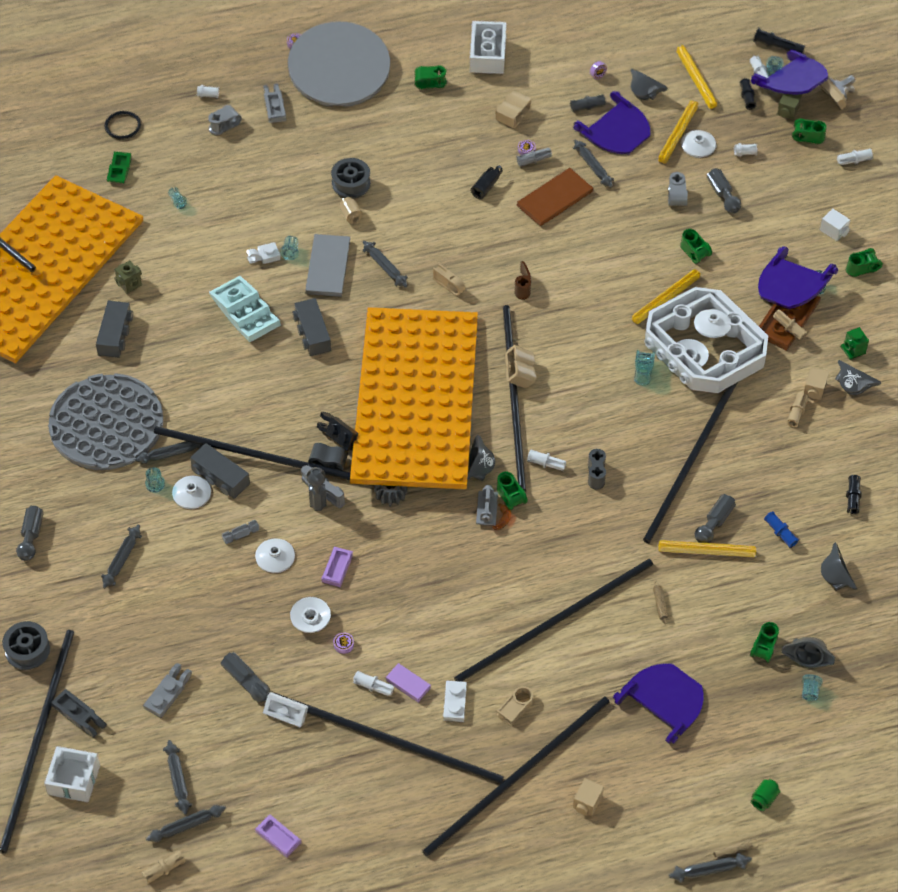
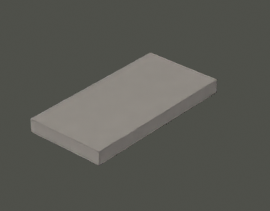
M314 234L305 289L306 294L342 297L350 237Z

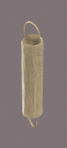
M654 583L653 591L659 619L663 620L664 625H666L665 619L668 618L662 586H655Z
M748 840L714 851L715 860L757 847L753 848L752 842Z

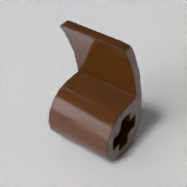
M521 261L520 273L522 276L515 279L514 294L518 299L524 300L529 298L531 294V275L525 262Z

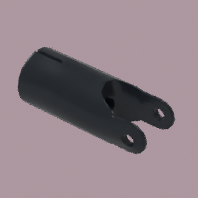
M500 165L496 166L495 169L489 167L471 188V193L475 198L483 199L503 172Z

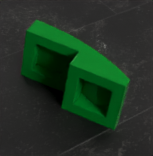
M114 151L112 163L109 165L107 182L125 184L132 159L131 153Z

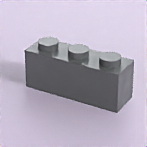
M316 298L294 303L295 311H292L294 321H298L297 329L299 336L303 335L302 344L304 350H308L310 356L330 352L331 340Z
M107 301L96 341V349L99 356L120 358L121 351L125 350V336L129 335V321L132 322L133 311L130 309V303Z
M207 443L190 457L193 472L197 475H202L209 484L216 485L227 496L229 495L235 499L250 485L248 472Z

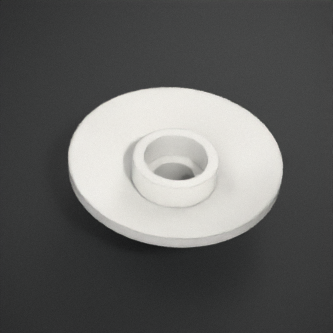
M694 130L683 136L681 147L688 155L702 158L714 152L716 141L708 132Z
M708 309L696 315L694 326L703 336L719 338L725 336L730 331L731 325L729 322L731 323V320L722 311Z
M684 339L677 342L686 348V353L700 367L707 363L709 353L701 342L693 339Z
M187 476L177 481L172 490L173 499L182 508L196 509L208 502L211 496V487L202 477Z
M269 539L257 548L255 558L262 570L269 573H280L291 567L295 559V552L292 545L287 541Z
M306 597L297 601L290 612L291 622L294 627L305 633H315L324 629L331 617L329 606L323 600L316 597Z

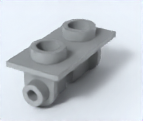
M486 485L482 491H479L477 525L496 526L498 492H494L491 485Z

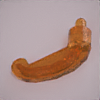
M501 503L498 506L503 515L498 525L492 526L494 530H501L511 519L510 509Z

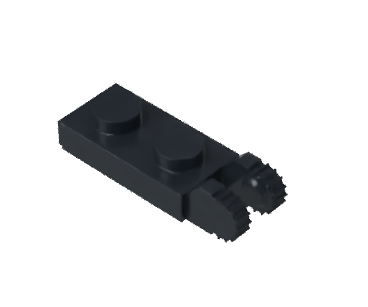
M321 412L320 417L328 421L329 424L318 422L316 427L320 431L326 432V435L347 451H353V444L357 439L358 432L338 417H334L328 412Z

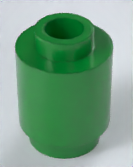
M764 779L752 794L751 804L756 809L764 811L772 805L780 794L777 782L772 779Z

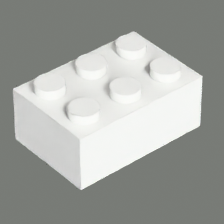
M472 21L470 72L504 74L506 22Z

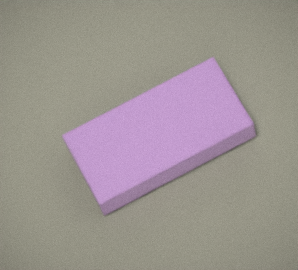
M338 547L333 548L322 576V583L341 587L353 557V551Z
M399 663L386 676L388 683L416 702H419L431 689L429 683Z
M271 815L255 829L258 835L286 858L301 844V840Z

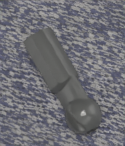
M711 169L707 174V179L717 196L724 198L725 210L729 213L738 212L741 208V200L736 196H732V187L721 169Z
M318 467L311 468L308 471L307 481L310 484V507L315 511H322L327 506L325 484H323L326 474L324 470Z
M722 494L707 514L708 522L706 525L698 527L694 533L695 539L698 542L710 543L713 540L714 528L722 526L736 506L735 499L732 496Z
M37 506L26 508L21 529V535L24 537V540L16 548L17 556L23 561L31 560L36 554L33 540L39 537L44 514L43 509Z
M229 652L224 656L221 666L250 693L253 700L257 702L266 701L268 694L271 693L269 686L262 682L235 652Z

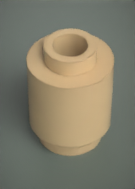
M346 197L340 201V211L347 223L359 222L363 213L356 201L351 197Z

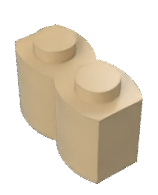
M516 91L507 94L504 102L496 107V120L515 128L530 111L532 99Z
M516 345L512 346L506 351L505 355L507 381L527 389L536 380L535 369L533 368L535 365L534 354Z

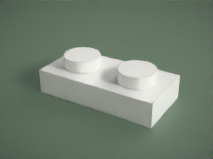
M446 681L443 721L464 722L467 682Z
M271 692L267 696L263 713L301 727L304 724L308 706Z

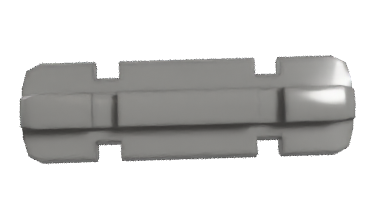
M252 520L248 522V525L245 523L231 529L232 532L222 533L224 543H231L233 539L238 540L249 535L251 531L252 533L260 529L258 522Z

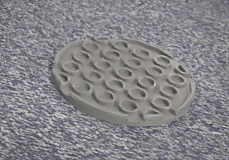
M328 22L312 27L298 37L289 52L288 72L293 85L309 100L312 99L321 105L333 107V105L348 107L369 100L381 90L389 76L390 56L387 47L380 37L366 27L350 22Z
M117 373L114 375L96 374L88 376V379L73 383L58 396L51 408L48 425L53 445L65 459L87 469L110 470L135 462V458L142 452L148 453L154 447L160 435L154 434L155 426L163 428V412L161 403L154 391L142 381Z

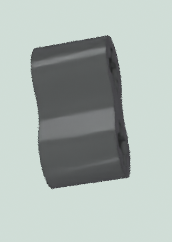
M315 443L308 463L343 471L348 451L343 447H330L323 443Z
M601 449L591 450L588 458V485L595 490L603 488L606 479V454Z

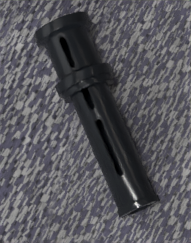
M760 27L757 28L753 42L758 41L767 44L768 47L773 45L787 51L795 50L802 54L806 46L778 37L774 32L763 31Z

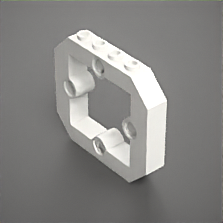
M694 287L649 311L644 343L691 390L719 393L764 368L768 335L721 290ZM715 309L724 312L726 317H729L731 323L729 322L731 329L726 335L731 338L737 337L747 348L738 353L731 350L723 351L720 355L719 363L704 371L686 353V348L682 344L676 343L666 331L673 327L677 330H685L689 327L692 317L701 311Z

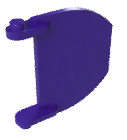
M790 50L787 52V57L792 62L768 78L759 74H754L751 77L753 85L778 93L807 94L828 80V72L818 61L795 50Z
M613 91L610 93V98L617 104L590 127L577 120L574 123L573 129L576 132H580L589 141L603 150L617 154H630L650 137V125L645 115L636 106L621 96L620 92Z
M783 246L778 249L777 254L762 271L758 282V291L761 299L791 309L815 298L831 280L832 276L837 274L838 268L835 264L831 263L823 273L789 262L784 260L788 255L789 249Z
M669 663L657 664L643 669L620 690V693L616 692L613 696V699H615L614 703L617 705L621 704L628 696H631L671 726L673 730L665 740L668 744H675L679 738L677 736H681L695 722L701 712L704 699L702 685L674 664Z

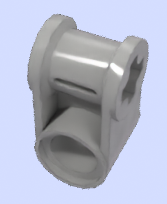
M226 105L216 112L209 114V132L212 135H220L238 126L242 116L231 105Z
M674 172L669 178L668 204L669 206H687L688 196L685 176L680 172Z

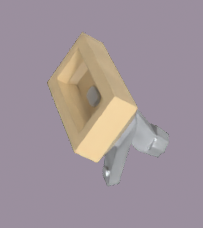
M852 75L842 81L828 78L820 87L842 110L847 106V92L855 90L851 85L856 80Z

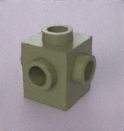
M128 261L115 268V282L126 294L142 286V272L137 265L135 266L131 261Z

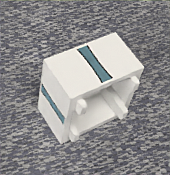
M56 746L44 783L47 794L89 802L100 767L97 753Z

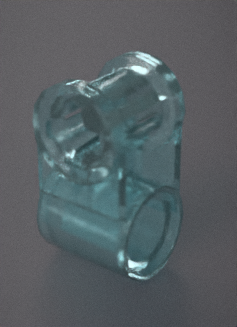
M637 350L634 381L638 385L645 386L650 383L655 352L645 353Z

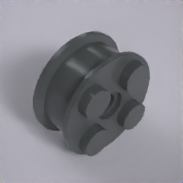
M345 158L335 163L332 167V188L340 197L357 198L365 195L369 190L371 184L369 178L370 168L364 161L357 158Z
M31 621L19 622L11 626L4 634L2 641L3 649L8 662L13 667L21 670L34 669L42 665L48 658L50 644L47 633L41 625Z

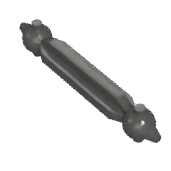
M574 140L575 145L573 149L580 152L581 157L596 176L602 180L600 183L612 188L614 178L607 176L604 168L593 154L585 148L586 143Z
M364 240V249L362 251L364 253L369 252L373 260L392 279L396 280V287H408L406 283L408 277L406 275L402 276L400 271L379 249L374 248L376 244L374 241L367 242Z
M185 441L154 449L149 453L142 452L135 458V461L147 464L150 460H159L190 452L195 448L200 449L203 445Z
M139 524L127 529L129 536L125 537L108 568V574L101 575L104 589L116 584L114 577L119 574L136 543V538L141 539L142 535Z
M168 740L167 746L163 748V751L169 755L167 761L175 797L179 800L175 803V807H178L184 815H187L189 807H192V803H189L186 799L188 794L180 758L176 754L180 749L171 740Z
M213 805L210 810H201L167 824L161 830L155 829L151 831L146 841L159 842L162 837H171L205 823L211 817H220L226 806Z
M738 853L736 858L728 857L690 865L685 869L676 866L675 870L669 874V878L676 879L682 883L685 877L695 878L728 871L736 866L745 869L747 863L752 861V858Z

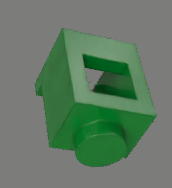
M858 327L846 333L845 341L840 347L849 360L866 354L869 339L861 328Z

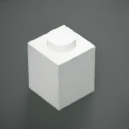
M832 209L822 218L820 231L838 241L842 236L845 237L848 234L850 219Z

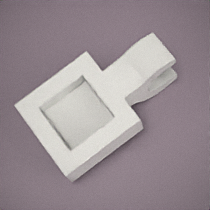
M275 242L258 246V250H247V259L250 264L262 260L263 264L280 260V253Z

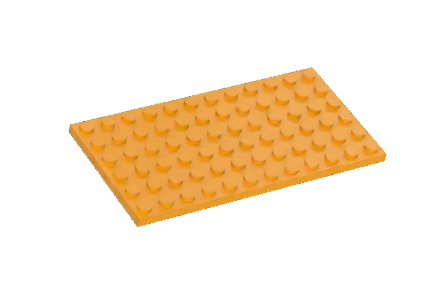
M55 175L0 233V238L36 266V270L30 272L0 247V356L16 364L144 221L143 216Z
M368 307L355 431L358 432V436L353 444L350 484L467 489L478 312Z

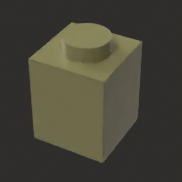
M783 94L778 105L777 115L793 120L800 106L802 94Z

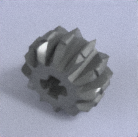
M375 485L374 492L376 493L377 500H381L382 505L388 503L391 507L392 503L399 505L400 501H404L407 487Z

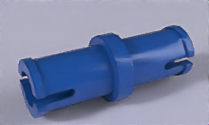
M774 511L765 516L764 520L773 528L774 534L780 536L789 548L798 543L799 539L788 529L789 526L776 516Z

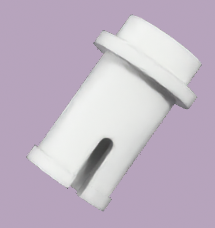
M202 84L197 87V96H200V98H218L219 87H205Z
M738 143V145L734 146V154L738 155V157L742 155H757V145H742Z

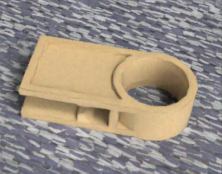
M440 263L438 267L433 268V280L453 295L459 296L465 291L464 282Z
M526 686L516 688L497 709L496 716L512 727L532 705V690ZM526 693L530 696V700L520 702L516 699V695Z

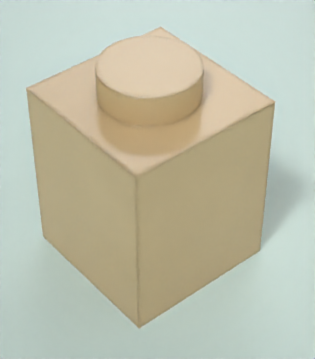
M811 367L804 394L808 395L809 398L822 400L829 372Z
M584 778L574 797L573 808L580 814L593 816L603 796L604 786Z

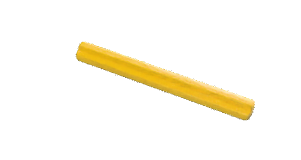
M684 45L678 46L677 54L709 109L716 108L718 102Z
M691 100L658 156L659 162L667 163L698 108L697 101Z
M693 269L633 314L632 321L635 324H640L648 318L649 311L673 299L700 278V272L697 269Z
M660 540L658 544L660 552L737 557L756 556V546L667 540Z

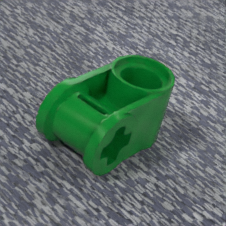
M441 65L417 67L414 71L415 87L418 89L445 87L447 85V78L445 77L447 73L446 68Z
M806 119L795 120V130L792 133V138L795 141L821 144L825 141L827 126L824 122Z
M694 229L683 231L680 247L690 257L692 262L697 264L704 257L712 256L711 246L704 241Z
M869 248L865 251L852 253L849 256L846 273L852 277H857L866 273L876 272L882 267L883 263L875 255L876 251L873 248Z
M505 471L498 475L497 492L508 510H512L514 506L521 503L526 504L528 502L525 491L520 487L512 473Z
M766 622L762 625L758 637L753 644L750 657L756 656L770 663L779 635L777 624ZM765 633H771L773 636H767Z

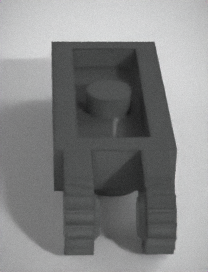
M67 689L62 691L51 702L52 707L93 738L97 735V732L88 724L91 720L102 729L106 727V723L95 714L94 710Z

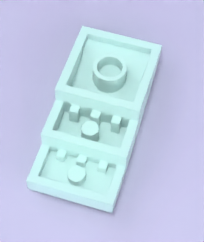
M241 276L209 292L221 311L249 342L281 326L280 320L270 312L269 305L259 297L258 291Z

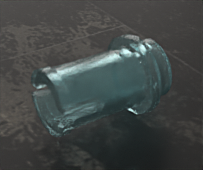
M177 187L169 189L168 195L173 200L174 207L178 209L184 208L187 200L181 195Z

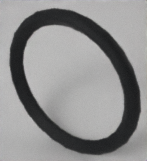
M118 111L106 119L104 127L107 134L111 137L127 139L139 132L141 120L130 111ZM127 114L133 116L138 124L136 130L131 134L119 136L110 132L108 129L109 121L117 115Z

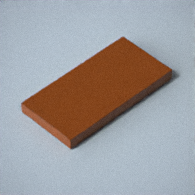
M569 167L519 200L517 207L541 227L591 194L593 187Z
M816 296L809 302L791 309L773 304L759 325L768 335V342L788 351L796 337L788 330H784L785 327L773 317L774 313L777 310H781L791 320L795 319V322L803 328L820 303L821 297Z

